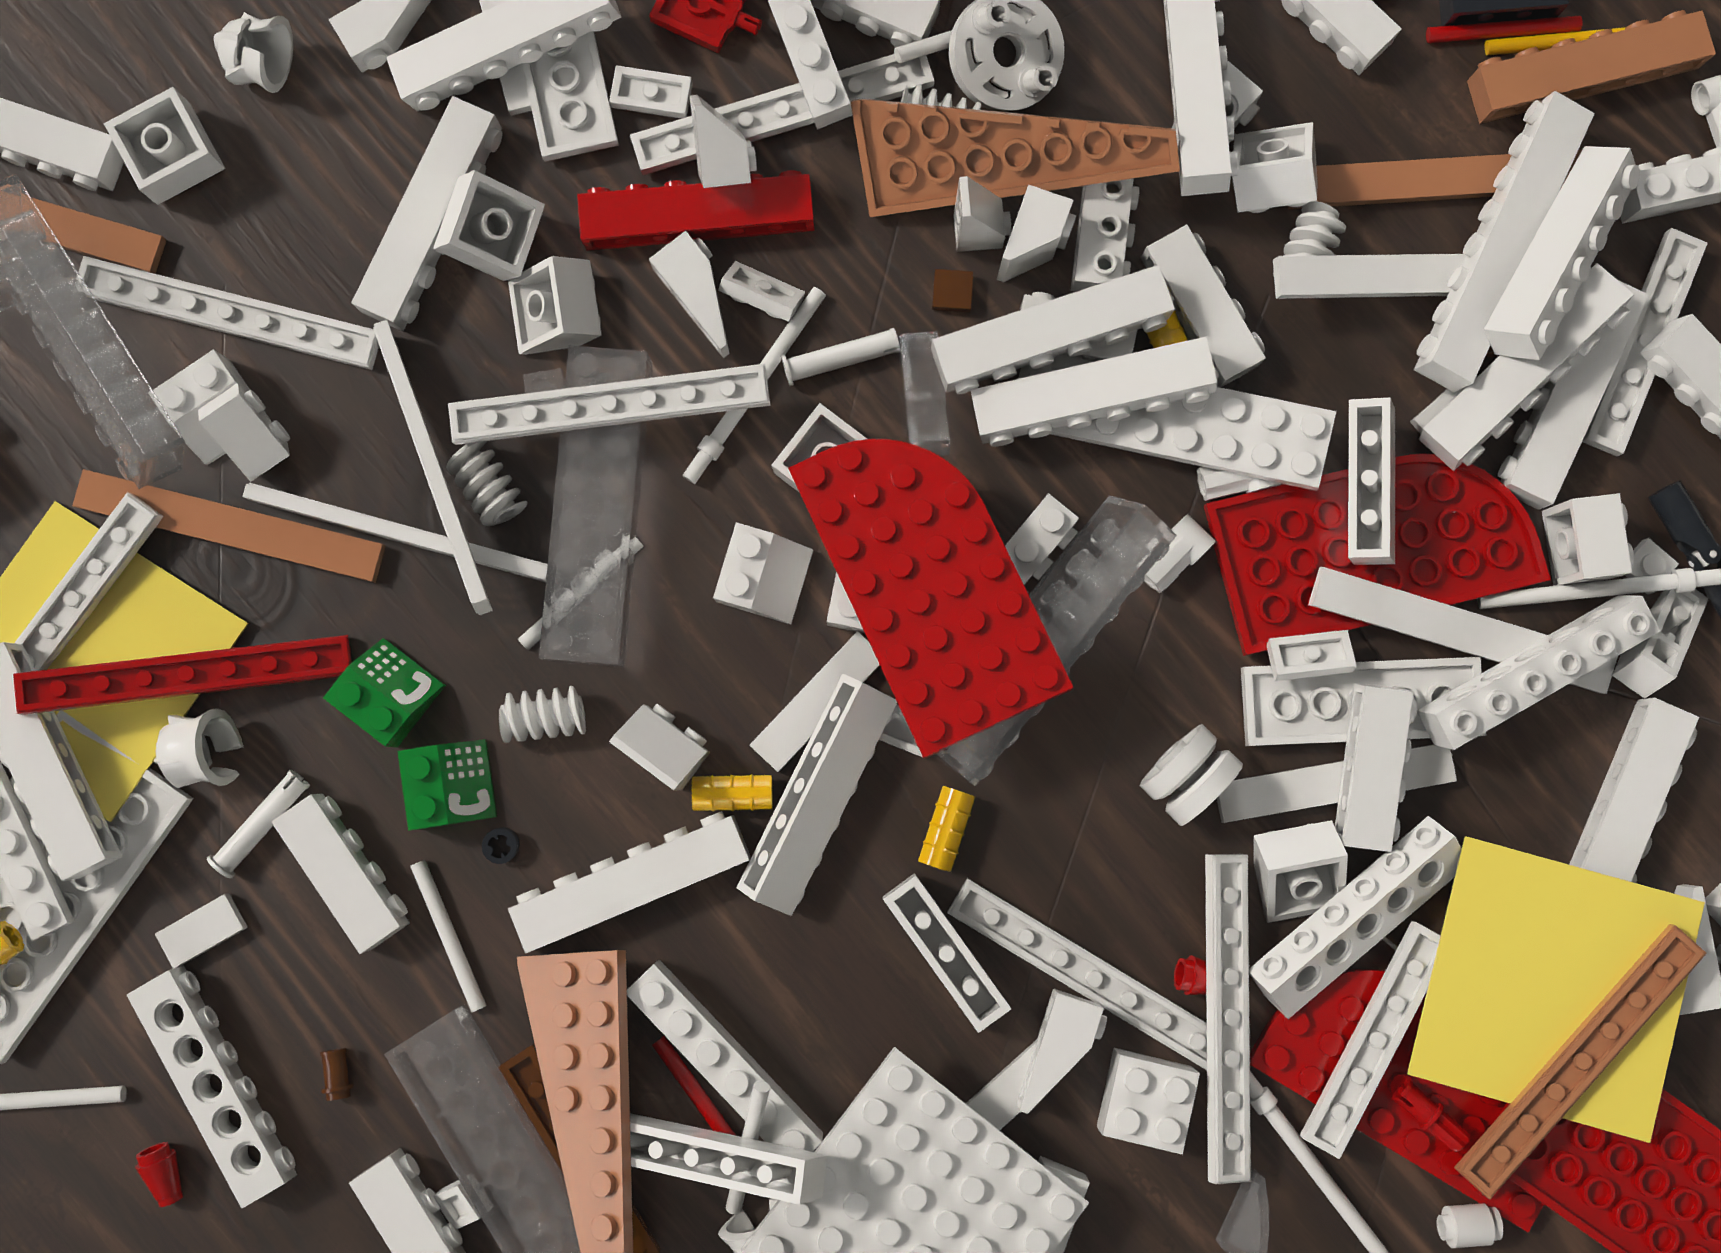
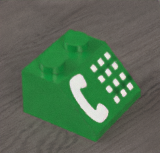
M382 638L344 670L323 699L385 747H398L446 685L387 639Z
M487 739L397 751L408 831L498 817Z

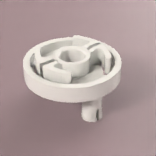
M975 0L958 17L949 41V62L958 86L970 100L975 103L980 102L981 107L992 111H1015L1039 102L1056 86L1064 61V40L1060 25L1052 11L1041 0ZM1007 3H1015V4H1017L1018 6L1023 7V8L1029 10L1030 12H1032V13L1034 14V16H1032V15H1031L1030 13H1028L1027 11H1025V10H1023V9H1021V8H1018V7H1017L1016 5H1014V4H1007ZM1045 30H1046V33H1047V36H1048L1049 47H1050L1051 54H1050V52H1049V50H1048L1047 38H1046V35H1045V33H1044ZM999 37L1008 38L1016 48L1015 61L1009 67L1001 66L994 57L993 47ZM968 38H969V39H972V49H973L974 58H975V60H976V62H977L976 64L974 63V60H973V57H972V53H971V41H968V40H967ZM991 79V82H992L994 85H996V86H998V87H1000V88H1002V89H1005V90L1010 91V97H1009L1008 99H1005V98L1008 97V92L1002 91V90H1000V89L994 87L993 85H991V84L989 83V80Z

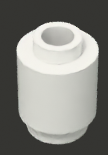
M1485 1203L1444 1206L1441 1215L1437 1217L1439 1236L1443 1241L1446 1240L1451 1248L1489 1246L1494 1241L1501 1240L1503 1237V1223L1499 1211L1496 1207H1488Z

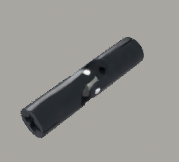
M1681 480L1647 497L1679 550L1685 554L1690 568L1694 571L1705 570L1703 567L1717 563V569H1721V546L1715 542L1707 522ZM1721 585L1701 586L1721 618Z

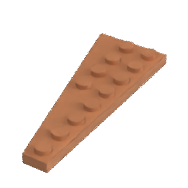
M855 99L851 101L870 217L955 205L959 177L968 176L998 197L1004 198L1024 195L1028 184L1051 191L1180 171L1176 129L871 99Z
M626 950L517 957V966L580 1252L633 1253Z

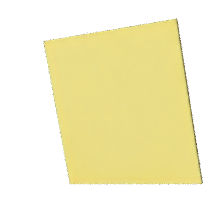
M56 501L0 577V643H15L99 530V528ZM136 553L88 619L47 670L230 649L235 645L249 623ZM200 694L63 710L132 759L130 760L85 736L63 720L59 722L105 820L113 821L129 795L143 778L142 776L154 762L159 731L169 724L168 715L185 717Z
M1465 836L1407 1074L1511 1104L1669 924L1676 925L1696 943L1705 902ZM1688 975L1562 1117L1563 1119L1644 1142H1651Z

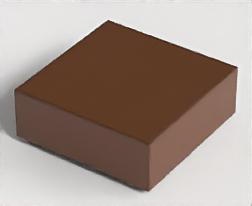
M935 269L932 310L970 313L973 271Z

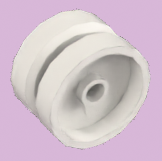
M1203 724L1198 725L1172 745L1159 758L1140 783V787L1154 800L1164 799L1174 792L1167 802L1165 811L1180 826L1190 822L1204 811L1231 784L1243 766L1229 750L1219 751L1207 759L1215 749L1217 738Z

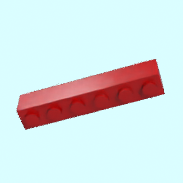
M795 170L781 172L778 177L764 178L760 174H750L751 183L703 188L702 183L687 184L685 181L680 180L669 181L662 187L651 188L645 184H631L626 186V190L610 191L609 188L605 187L590 188L587 190V193L577 194L580 239L586 251L669 244L684 231L689 234L693 241L698 237L704 241L815 231L810 174H802L800 171Z

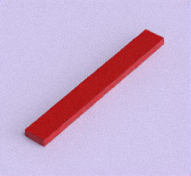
M348 635L14 673L16 711L19 715L340 677L344 670L352 663L350 640Z

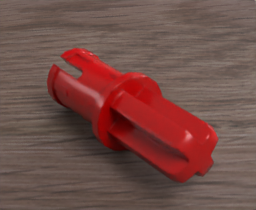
M1410 1079L1406 1080L1404 1085L1401 1084L1397 1088L1392 1099L1419 1121L1421 1129L1428 1128L1452 1151H1461L1468 1144L1471 1138L1470 1134L1443 1111L1444 1105L1442 1103H1435L1414 1085Z

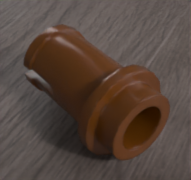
M346 1048L320 1052L325 1088L321 1089V1093H325L326 1101L351 1097L350 1089L354 1088V1083H349Z

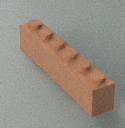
M1681 10L1665 16L1658 22L1649 23L1647 19L1627 26L1625 30L1614 33L1612 29L1601 30L1589 36L1588 39L1576 42L1575 38H1569L1554 44L1551 49L1539 51L1537 47L1521 51L1515 55V58L1503 61L1501 57L1487 59L1478 65V69L1468 79L1467 83L1479 124L1525 113L1534 101H1541L1554 91L1573 101L1696 70L1711 59L1716 52L1703 10L1686 14L1685 10Z

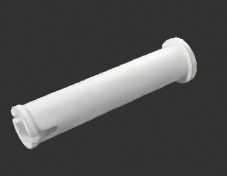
M891 328L884 332L786 359L784 355L781 358L789 386H793V381L895 352L899 353L900 345L895 329Z
M289 770L281 782L215 856L209 855L207 857L208 863L223 876L233 878L235 875L233 870L273 827L271 821L286 812L298 797L310 787V784L305 780L302 781L304 778L298 773Z

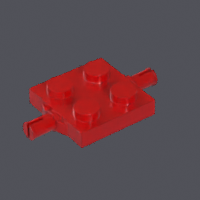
M656 0L649 14L652 23L718 54L728 34L736 26L756 36L758 29L760 30L762 25L761 19L743 12L745 0Z

